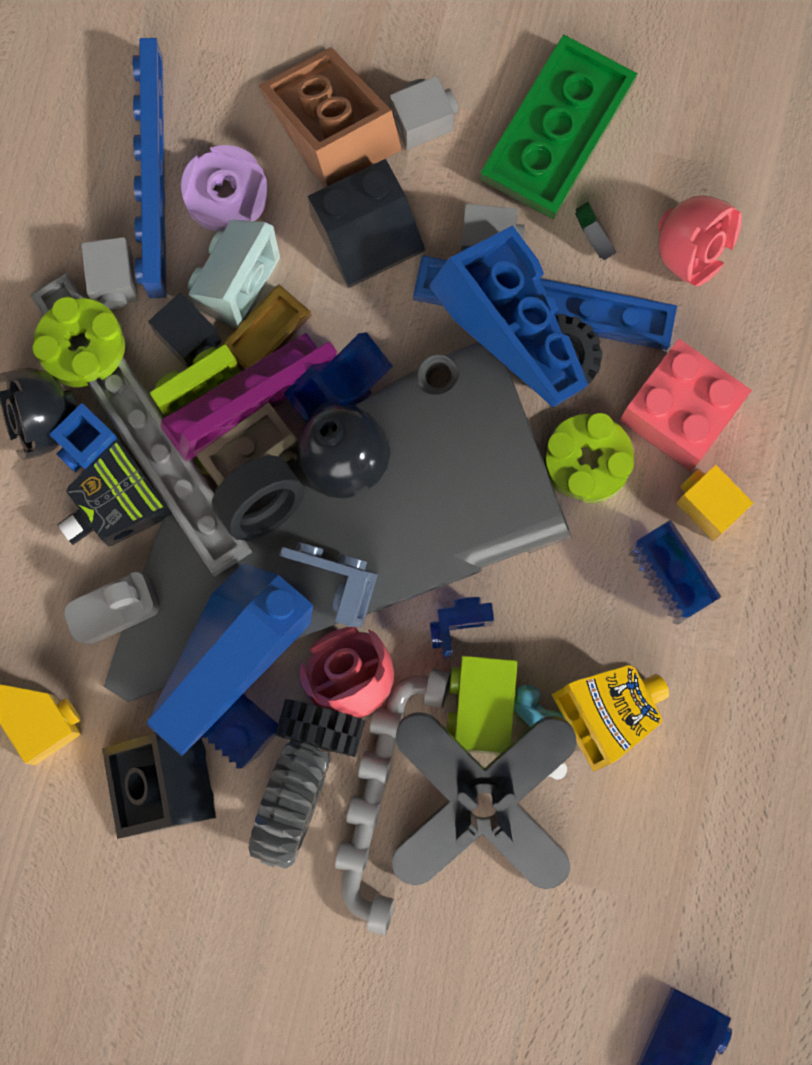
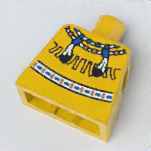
M627 665L574 681L551 695L565 720L573 727L576 741L592 771L595 772L619 760L662 724V716L655 704L669 697V688L660 675L653 674L642 680L635 667Z

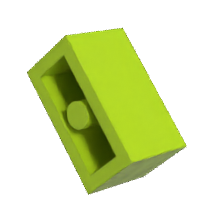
M462 656L460 667L452 666L449 694H458L456 713L448 712L446 730L468 752L500 755L511 745L517 661Z

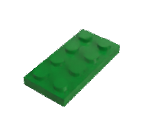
M563 34L481 170L479 180L554 220L634 85L638 73Z

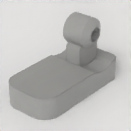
M133 572L120 580L113 581L68 603L65 608V619L74 640L84 644H94L155 616L159 612L160 605L149 577L139 572Z

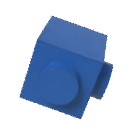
M83 403L49 434L62 447L56 455L75 473L81 467L85 470L111 443L118 439Z

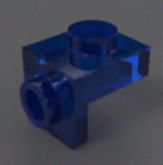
M467 597L454 600V607L437 609V621L429 622L432 649L441 648L442 659L451 658L450 631L492 626L494 622L492 602L481 604V597Z

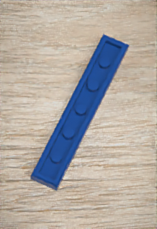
M422 255L413 294L414 301L443 306L429 285L446 263V259ZM540 278L547 296L554 297L558 307L555 316L566 314L569 317L576 316L581 318V321L585 324L588 323L593 328L592 330L595 335H598L600 338L666 351L669 349L677 305Z

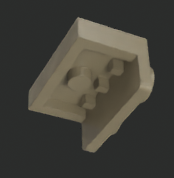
M268 402L196 456L219 486L236 468L257 457L266 455L279 456L290 466L298 458L296 454L298 439Z

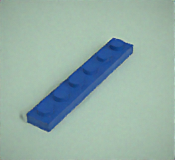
M139 38L140 55H133L132 65L135 82H140V95H133V112L135 121H140L141 135H134L133 147L135 160L141 161V175L134 176V193L136 202H141L142 216H135L134 230L136 242L142 243V257L135 258V276L137 284H143L149 298H167L163 56L157 38Z

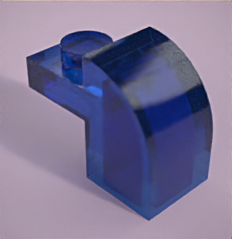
M367 332L358 333L330 362L311 365L284 392V395L306 423L310 416L322 408L335 404L354 406L365 400L372 394L370 389L393 368V365Z

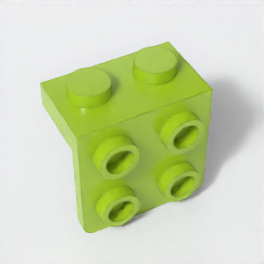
M226 344L218 349L211 347L196 356L192 366L181 373L178 371L171 372L156 383V389L151 391L150 394L165 418L240 373L236 359ZM197 456L192 458L202 473L210 474Z

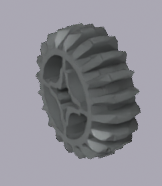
M293 740L282 749L266 786L251 831L248 847L251 857L259 859L261 863L271 867L278 866L286 869L294 864L307 834L326 779L330 763L327 752L319 750L315 745L304 742L299 743Z

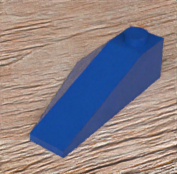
M512 225L450 257L429 287L456 323L554 408L585 389L588 383L570 337L561 332L555 317L558 307L554 297L547 296L540 279L544 274L541 264Z
M243 563L211 594L147 721V725L177 753L183 756L311 625L313 604L279 575Z

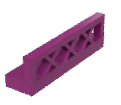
M305 333L162 419L160 428L187 462L268 402L274 408L328 375L337 350L330 341L318 348L308 334Z

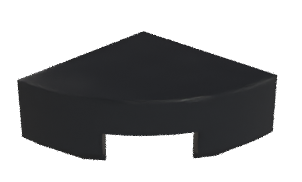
M589 202L576 208L575 215L599 258L606 260L617 252Z

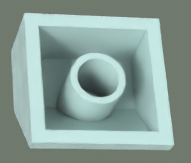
M231 219L224 232L219 230L214 235L209 246L210 257L203 268H196L188 283L189 297L192 304L199 311L235 329L247 318L280 259L274 227L266 222Z

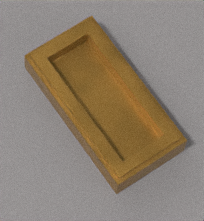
M278 284L220 347L226 344L235 357L237 364L245 370L283 347L312 316L311 311Z

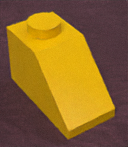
M0 684V725L25 764L37 765L82 735L75 725L81 719L67 698L60 701L58 697L48 693Z

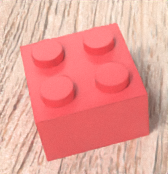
M678 339L627 406L620 422L691 472L752 390L681 339Z

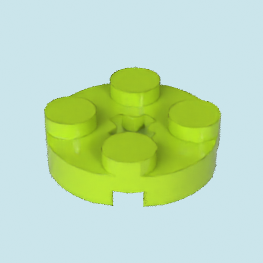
M63 297L58 299L52 309L41 318L34 334L32 347L33 353L44 370L57 379L59 383L70 387L88 386L86 382L94 381L99 377L101 380L107 378L117 369L125 352V340L119 322L107 306L92 299ZM79 334H85V338L90 342L87 347L79 346L76 352L71 351V339Z
M603 413L580 414L565 420L555 429L547 444L544 464L552 485L559 493L576 500H583L582 502L598 503L613 497L622 489L634 469V450L627 433L619 424L613 422L610 416ZM589 448L590 451H597L600 457L596 461L597 468L591 469L588 464L581 466L578 463L577 459L582 456L581 449Z

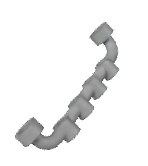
M432 669L429 677L412 676L402 680L393 688L386 708L379 707L373 713L370 733L377 734L379 737L375 752L365 751L360 763L358 777L367 780L363 798L353 796L349 806L347 823L356 825L351 843L341 842L335 862L336 869L344 870L341 893L345 905L353 915L368 921L367 931L386 936L395 904L394 898L379 894L375 895L373 903L365 900L360 893V882L367 865L369 847L378 821L384 787L391 770L392 756L396 744V729L403 719L405 704L412 695L424 694V704L443 708L450 684V672Z

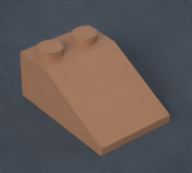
M332 47L259 85L262 95L307 166L325 187L402 150L392 110Z

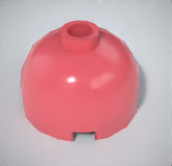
M706 195L693 196L680 202L676 207L668 209L663 214L658 225L660 232L658 237L659 255L667 269L677 278L694 286H701L708 282L724 264V262L717 260L724 248L727 247L733 250L737 242L742 224L741 212L724 200Z
M344 627L328 633L309 649L313 656L309 659L306 666L302 662L299 669L300 685L314 705L357 718L368 716L381 707L390 694L394 681V668L390 653L374 631L368 629L369 633L359 632L356 627Z

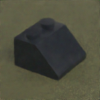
M386 159L307 196L310 216L348 288L425 252V247L406 195Z
M155 732L102 748L117 839L216 818L214 793L211 789L206 762V749L202 736L183 756L177 753Z

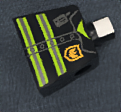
M117 439L68 486L66 492L78 509L57 525L72 545H75L95 531L99 538L110 547L162 522L172 512Z

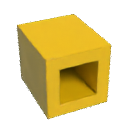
M714 465L706 474L700 469L695 471L680 486L685 494L676 503L713 541L754 504L717 465Z

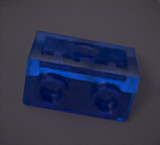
M671 987L637 1065H711L716 1053L722 1055L730 1042L732 1028L728 1026L731 1017Z

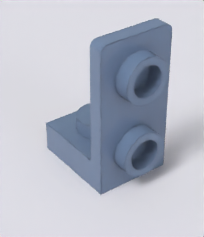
M298 541L295 550L281 547L279 556L348 576L346 585L340 584L334 597L333 610L338 611L335 622L351 627H363L378 574L365 571L366 561L340 554L338 562L322 558L324 549Z

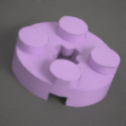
M218 145L210 148L211 152L203 154L200 158L197 155L190 160L182 175L181 193L189 216L199 225L214 232L219 230L224 232L231 219L255 221L262 214L268 200V184L263 169L258 165L257 160L251 153L236 146ZM225 180L231 181L232 189L235 190L232 195L221 198L218 192L213 190L215 185L222 186Z

